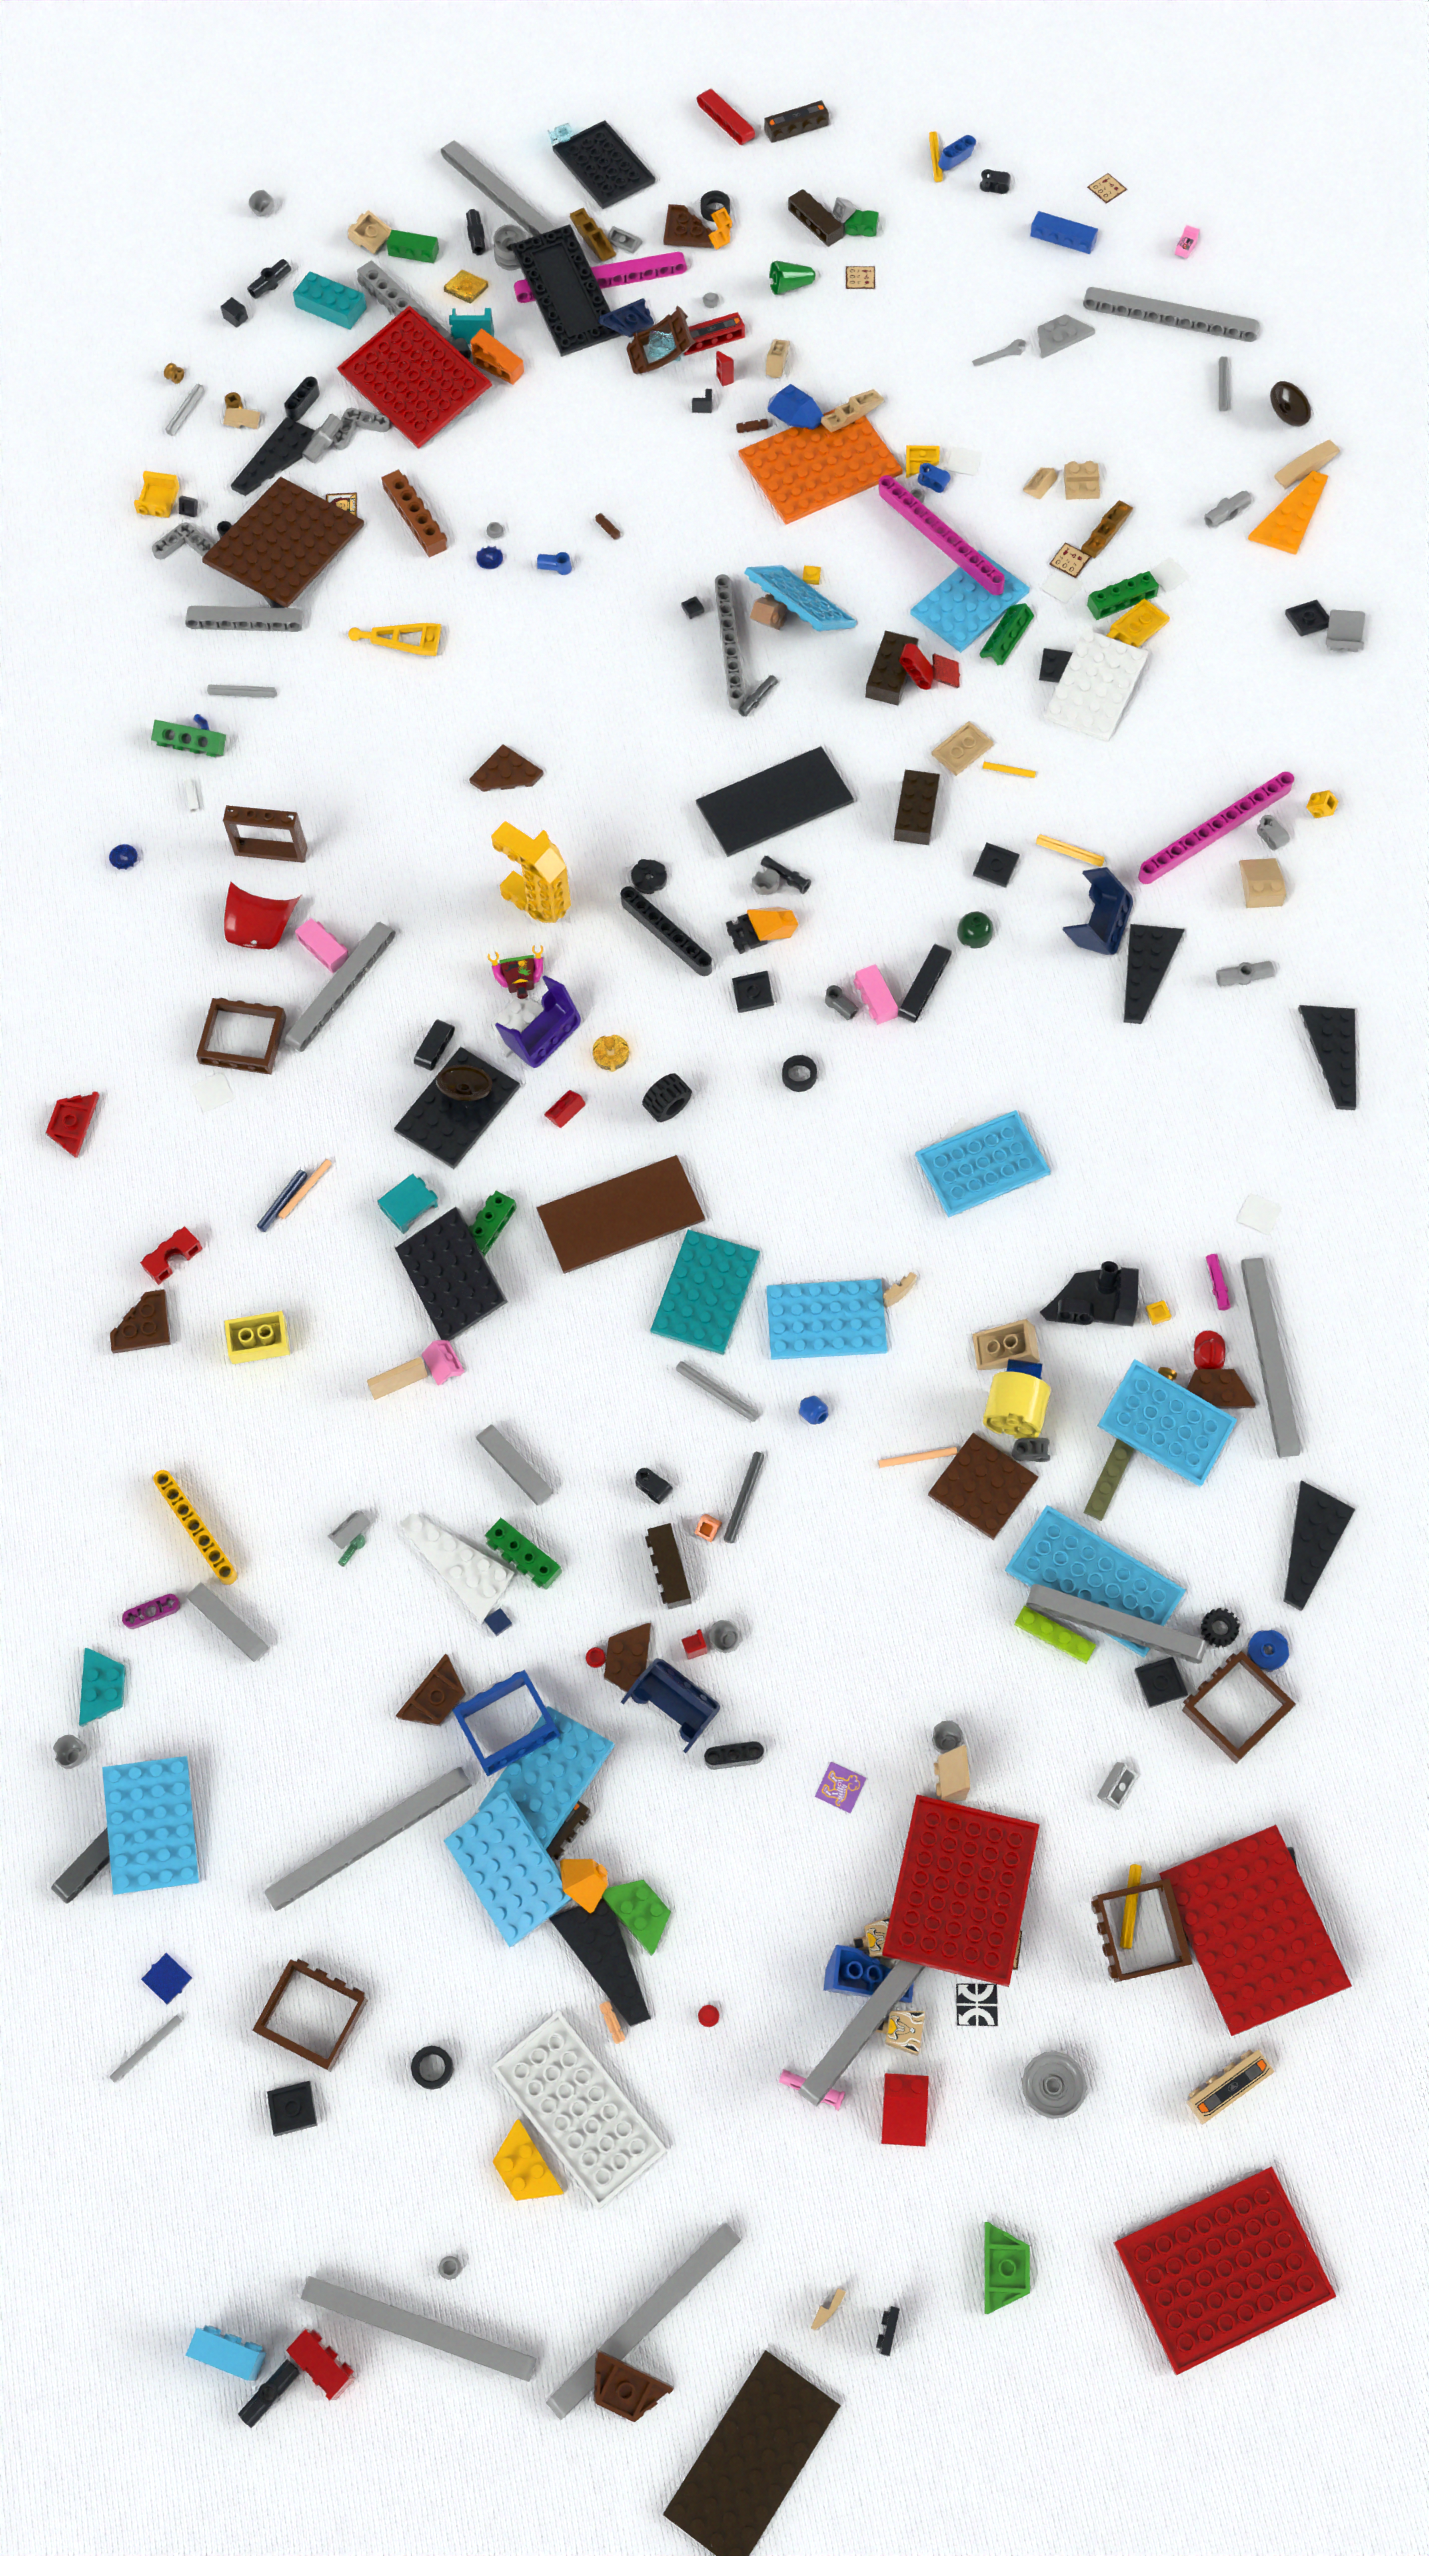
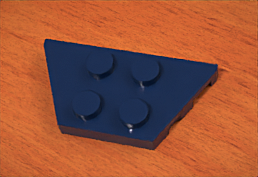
M644 298L604 314L598 320L600 324L629 338L633 337L635 332L640 333L654 326L649 308L645 307L646 301Z

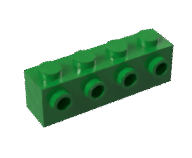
M1150 571L1139 573L1132 578L1124 579L1117 584L1092 592L1088 596L1087 607L1097 621L1132 607L1144 598L1149 600L1157 597L1159 585Z
M495 1191L493 1195L487 1198L486 1206L477 1213L474 1224L469 1226L484 1257L517 1209L514 1199L498 1191Z
M501 1517L485 1534L486 1544L495 1551L497 1549L502 1553L501 1557L508 1563L512 1561L517 1565L516 1569L522 1575H529L532 1578V1583L538 1588L542 1586L547 1590L562 1573L560 1565Z

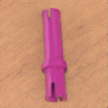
M1207 1255L1206 1261L1213 1284L1212 1292L1216 1296L1218 1309L1221 1311L1231 1308L1227 1294L1228 1287L1224 1283L1218 1255Z

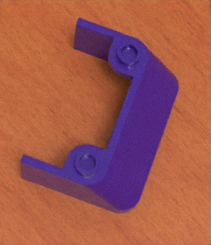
M545 975L542 978L548 991L541 1000L544 1010L521 1033L517 1029H509L499 1023L495 1024L504 1043L527 1065L533 1068L539 1067L578 1028L581 1022V1017L565 986Z

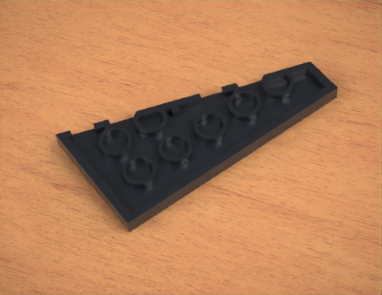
M1299 1005L1298 1010L1304 1019L1303 1023L1310 1035V1042L1318 1063L1321 1064L1324 1079L1327 1080L1335 1108L1355 1110V1009Z
M1301 1480L1299 1483V1495L1283 1602L1300 1611L1306 1605L1355 1511L1353 1507Z
M601 1898L592 1913L579 1906L550 1917L551 1923L608 1996L628 2025L633 2027L651 2020L615 1914L607 1903Z

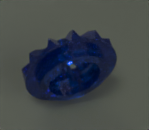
M489 545L487 548L482 547L480 551H477V564L484 569L497 568L503 561L501 549H497L496 546L490 547Z
M122 844L112 849L109 860L112 866L118 870H127L128 867H133L134 863L138 862V853L133 846ZM120 855L127 857V860H121Z

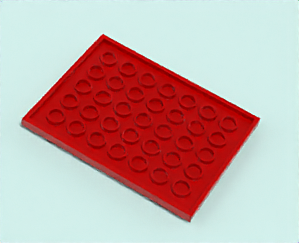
M410 305L337 367L338 372L381 414L389 418V421L418 449L492 386L489 379Z
M917 1794L882 1956L1009 1987L1040 1824Z
M1277 1825L1159 1873L1161 1880L1170 1878L1183 1929L1231 2037L1352 1987Z
M1272 2166L1113 2242L1175 2375H1179L1337 2297Z

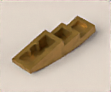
M584 207L570 213V219L576 229L602 262L616 256L601 227L598 228L593 218L588 216Z
M1119 500L1102 517L1101 523L1092 531L1091 537L1082 545L1081 551L1095 559L1118 532L1132 512L1133 507Z

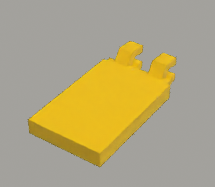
M1144 598L1111 625V631L1106 637L1115 640L1119 639L1123 643L1138 648L1169 622L1170 617Z

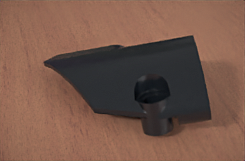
M1106 1261L1102 1263L1100 1270L1075 1273L1063 1290L1040 1311V1314L1047 1321L1077 1325H1089L1097 1322L1133 1327L1138 1305L1139 1269L1128 1267L1118 1269L1116 1263Z

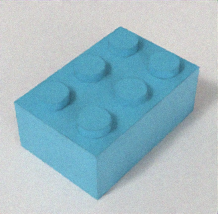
M204 2325V2328H196L185 2356L247 2381L257 2380L267 2354L261 2351L263 2346L253 2342L243 2344L241 2343L242 2338L227 2333L223 2336L220 2334L222 2330L210 2325Z

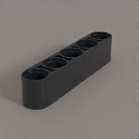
M937 944L933 945L899 1009V1017L916 1023L951 957L952 950Z

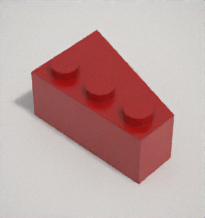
M305 2329L286 2351L302 2370L306 2371L313 2378L312 2381L315 2385H319L327 2393L325 2396L329 2401L337 2400L356 2379L352 2375L354 2370L346 2362L342 2364L336 2358L339 2354L330 2345L327 2348L321 2342L323 2337L315 2329L312 2331Z

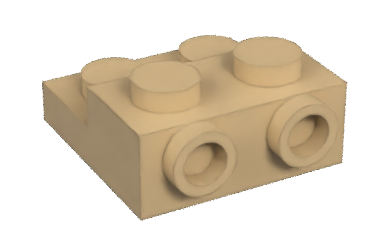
M368 210L365 214L362 213L358 217L355 225L352 224L349 227L348 238L360 248L363 245L371 253L375 254L388 240L392 229Z
M1071 461L1065 464L1063 475L1066 500L1099 499L1100 476L1098 463L1086 461L1083 464H1077V462Z

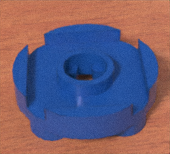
M1275 1630L1258 1631L1248 1643L1247 1656L1261 1670L1273 1672L1281 1668L1288 1660V1642L1281 1633ZM1271 1646L1273 1648L1271 1651L1274 1654H1265L1263 1647L1268 1648Z

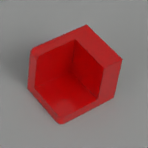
M701 1629L696 1630L697 1634L681 1639L688 1660L707 1654V1646Z

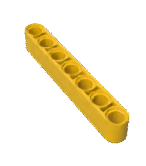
M167 1470L157 1471L153 1476L155 1485L214 1573L223 1584H233L237 1579V1573L171 1474ZM168 1478L165 1484H160L162 1479ZM173 1494H179L176 1499H170ZM183 1509H189L188 1513L181 1515ZM194 1524H199L196 1530H191ZM205 1539H209V1540H210L207 1545H205V1546H202V1545H201V1543H202ZM220 1555L217 1561H212L213 1556ZM224 1571H231L227 1577H222Z

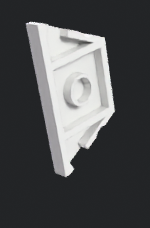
M515 998L491 1022L493 1031L506 1058L513 1051L504 1043L495 1024L499 1023L509 1029H517L521 1033L544 1010L541 1003Z

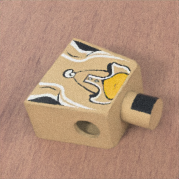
M890 1916L865 1925V1936L853 1938L854 1947L860 1950L868 1949L869 1957L894 1959L882 1956Z
M891 2011L888 2021L884 2020L875 2032L886 2034V2045L918 2056L925 2011Z

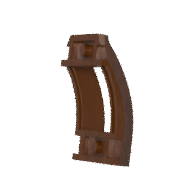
M679 306L676 307V311L672 315L668 314L653 327L633 334L634 339L632 343H628L626 350L634 374L646 373L674 361L697 342L691 337L686 322L688 316ZM672 332L676 348L664 357L649 363L643 346L653 343Z

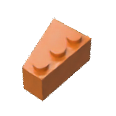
M482 328L471 339L473 364L514 385L524 373L523 360Z

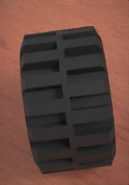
M671 1073L662 1077L650 1087L642 1100V1105L657 1122H665L676 1116L687 1105L692 1096V1090L676 1073Z

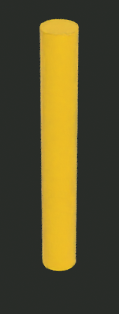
M985 761L983 763V769L1035 778L1036 771Z

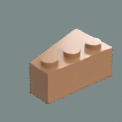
M771 593L770 595L766 594L765 598L761 597L755 601L750 619L780 631V628L784 626L786 621L784 616L787 605L775 600Z

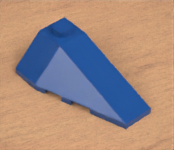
M837 1944L825 1969L823 1991L870 1998L892 1969L881 1964L879 1960L864 1954L858 1948ZM914 1982L899 2002L912 2003Z

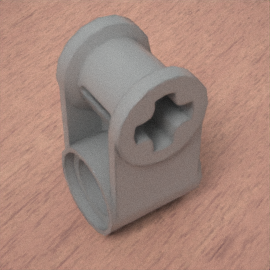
M1265 815L1261 818L1260 824L1257 827V834L1267 843L1271 850L1275 851L1290 841L1288 832L1273 816Z

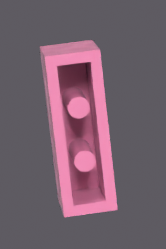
M310 918L295 930L298 941L332 973L337 971L348 959L347 948L343 944H338L334 935L327 933L319 921L315 922Z
M876 964L856 971L853 982L855 988L861 992L863 1003L869 1007L868 1011L871 1019H875L878 1025L897 1018L898 1006Z

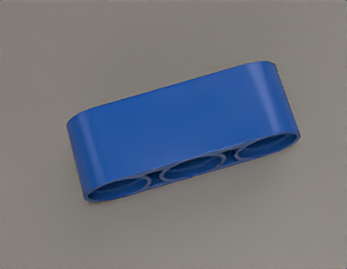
M965 135L944 148L938 161V166L943 170H950L969 158L975 147L976 139L971 135Z

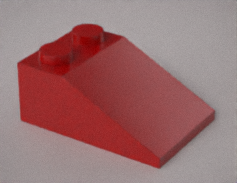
M884 2074L881 2144L925 2147L929 2076Z

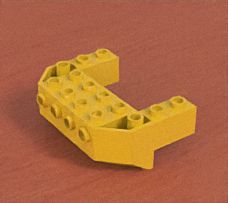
M504 821L491 835L492 846L496 851L506 854L511 861L521 864L523 877L512 871L500 884L501 896L505 900L513 902L518 909L528 912L533 919H538L542 923H555L559 918L564 917L567 909L571 906L567 868L558 847L551 842L545 830H542L535 839H532L507 821Z

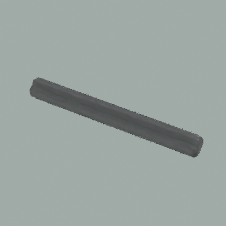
M756 1451L753 1454L724 1535V1541L733 1544L764 1459V1454Z

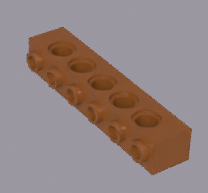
M398 469L381 477L383 489L428 557L430 558L447 550V537L445 533L440 532L437 521L432 520L430 511L424 508L422 499L416 496V491L413 486L409 485L406 475H402Z

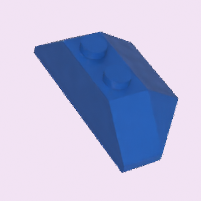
M789 384L769 399L768 412L789 426L808 427L814 430L822 424L821 419L824 415L814 399L792 384Z

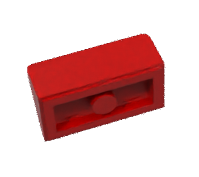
M716 351V376L724 387L734 383V360L722 352Z
M569 1090L544 1115L557 1127L562 1128L586 1103L580 1094Z

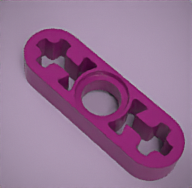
M166 1594L125 1611L122 1615V1622L129 1629L139 1628L176 1613L180 1609V1601L174 1594ZM169 1600H172L173 1602H175V1603L172 1604V1605H173L172 1608H169L168 1606H166V1605H168V1601H169ZM158 1604L162 1605V1609L164 1610L163 1612H161V1609L158 1606ZM149 1607H156L157 1611L154 1616L149 1617L146 1615V1610ZM140 1611H141L142 1616L145 1618V1619H143V1620H142V1618L140 1617V1616H141V1615L139 1614ZM131 1615L137 1617L132 1624L128 1621Z

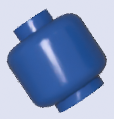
M817 1396L806 1397L800 1403L799 1414L812 1425L821 1424L828 1417V1406Z

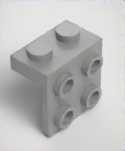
M1336 609L1330 611L1326 645L1330 647V650L1341 651V648H1347L1349 652H1358V649L1363 650L1364 642L1362 641L1365 613L1363 611Z

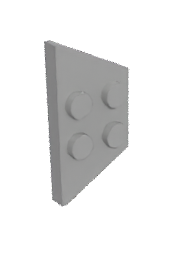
M1066 314L1038 326L1037 333L1041 358L1050 356L1094 335L1095 329Z

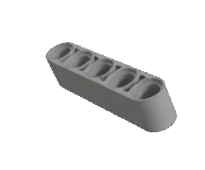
M492 1424L476 1436L481 1446L537 1506L553 1494L549 1485Z
M202 1582L186 1596L194 1606L253 1662L269 1648Z

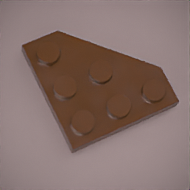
M668 204L663 244L711 248L712 242L708 235L712 233V230L706 228L697 216L692 215L685 205Z
M502 744L469 778V781L481 791L487 792L490 789H514L515 786L523 785L525 787H533L544 773L543 770Z
M164 1289L145 1292L137 1305L132 1307L123 1317L120 1325L111 1331L110 1342L113 1354L171 1345L167 1299Z

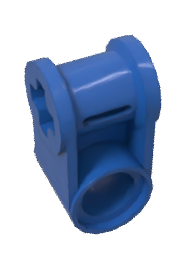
M923 463L919 467L918 483L935 492H943L951 480L950 474L929 463Z

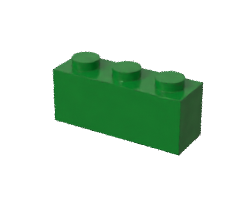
M391 230L386 243L388 256L433 264L439 251L437 237Z

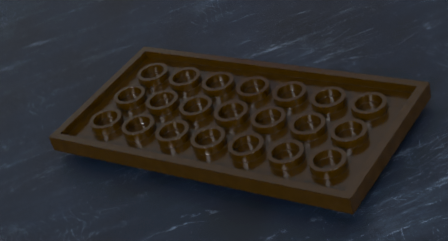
M765 2350L662 2515L716 2556H749L841 2405Z

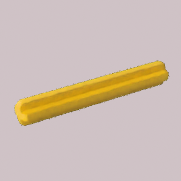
M931 131L929 133L934 181L941 182L943 180L942 169L938 166L940 159L938 134L936 131Z
M1039 834L1036 840L1038 845L1099 867L1103 865L1105 860L1103 856Z
M1137 1864L1130 1866L1127 1888L1140 1885L1142 1866ZM1139 1893L1128 1895L1125 1899L1119 1945L1123 1949H1131Z

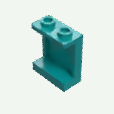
M452 308V315H449V325H452L451 337H454V340L463 338L467 344H471V339L481 328L494 337L491 308H485L484 315H457L456 308Z
M413 1173L377 1200L381 1211L402 1234L409 1230L408 1224L431 1206L434 1208L438 1207L437 1195L434 1191H429L425 1187V1182L420 1177L417 1178Z

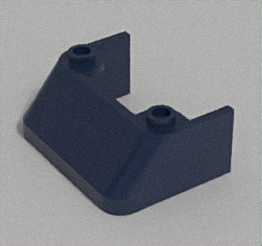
M1107 867L1084 870L1082 874L1092 884L1089 890V897L1095 904L1088 924L1066 926L1062 930L1080 948L1104 955H1114L1117 953L1133 906L1132 895Z
M656 1658L637 1678L621 1701L623 1705L630 1697L638 1704H647L650 1701L681 1725L679 1729L681 1738L689 1742L683 1750L684 1753L689 1751L720 1710V1705L715 1699L666 1661Z

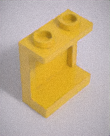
M144 471L143 479L145 483L139 500H134L136 512L142 515L169 518L180 487L177 476Z

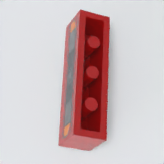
M735 312L688 327L692 339L697 342L683 354L684 356L745 338V325L739 313Z

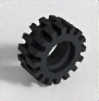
M1217 1608V1610L1212 1609L1202 1621L1201 1635L1205 1636V1641H1210L1209 1644L1211 1646L1215 1644V1647L1218 1648L1221 1645L1222 1648L1232 1644L1239 1634L1240 1623H1237L1238 1618L1233 1617V1612L1228 1613V1609H1224V1611L1221 1608ZM1215 1621H1223L1228 1627L1227 1633L1223 1635L1215 1633L1212 1627Z

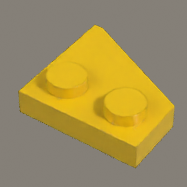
M906 445V478L920 473L919 467L923 463H929L933 466L939 465L940 446Z

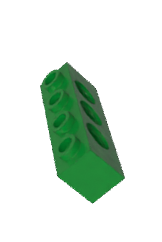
M155 719L151 740L157 742V746L167 747V744L173 745V749L183 751L184 748H188L191 753L200 754V751L206 752V756L216 758L217 755L223 756L226 734ZM171 732H174L175 736L170 740L169 735ZM190 735L191 741L187 744L186 737ZM207 738L208 743L203 747L202 742Z

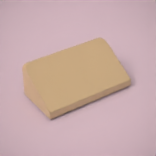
M1041 467L1024 487L1023 491L1037 499H1041L1057 480L1054 468Z

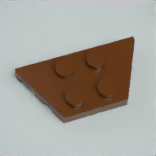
M1195 1369L1186 1390L1219 1409L1255 1408L1256 1406L1235 1369Z
M651 1623L643 1624L608 1638L604 1679L611 1684H615L624 1692L629 1691L637 1678L647 1668Z
M447 1654L441 1658L396 1714L398 1719L441 1726L452 1710L463 1699L466 1693Z
M599 2349L596 2350L595 2404L635 2423L647 2410H651L656 2406L660 2398L666 2393L670 2394L673 2391L672 2385Z

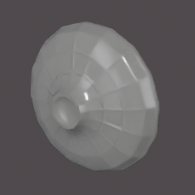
M1057 2051L1044 2052L1031 2060L1025 2068L1022 2078L1023 2095L1029 2106L1039 2115L1051 2119L1065 2118L1076 2112L1084 2102L1087 2090L1086 2077L1080 2065L1069 2055Z

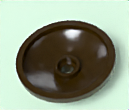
M1279 381L1272 387L1270 401L1277 416L1291 426L1300 427L1305 425L1311 417V409L1303 392L1297 386L1287 381Z
M453 1065L442 1069L438 1073L436 1085L449 1098L459 1101H476L491 1092L492 1079L485 1071L468 1065Z

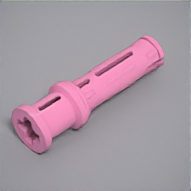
M783 2069L779 2083L799 2091L806 2078ZM831 2088L820 2103L825 2102L834 2106L835 2110L839 2111L845 2091L839 2092Z

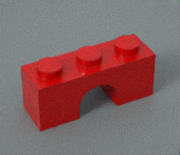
M184 1226L182 1229L175 1231L167 1241L162 1242L154 1252L147 1254L140 1263L146 1273L159 1285L173 1274L168 1265V1260L173 1255H182L189 1261L203 1248L196 1237Z

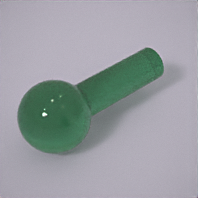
M359 1534L350 1542V1546L338 1561L340 1566L344 1567L355 1551L365 1546L366 1540L363 1535Z

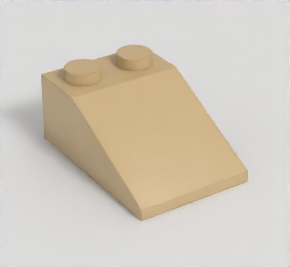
M1276 858L1240 860L1246 908L1283 906L1286 889Z
M1027 1319L972 1334L977 1370L1023 1367L1040 1362L1035 1326Z
M966 1745L938 1756L937 1763H934V1775H938L939 1783H936V1795L940 1796L942 1801H964L967 1798L970 1790Z

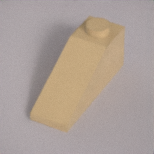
M773 340L767 354L766 375H770L772 378L782 377L790 341Z

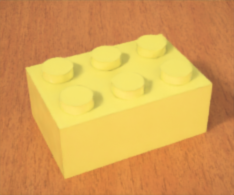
M282 1311L224 1321L228 1356L232 1364L290 1355L286 1318Z

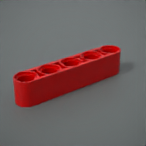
M710 88L697 96L696 99L700 108L739 145H743L755 138L753 127L713 89Z

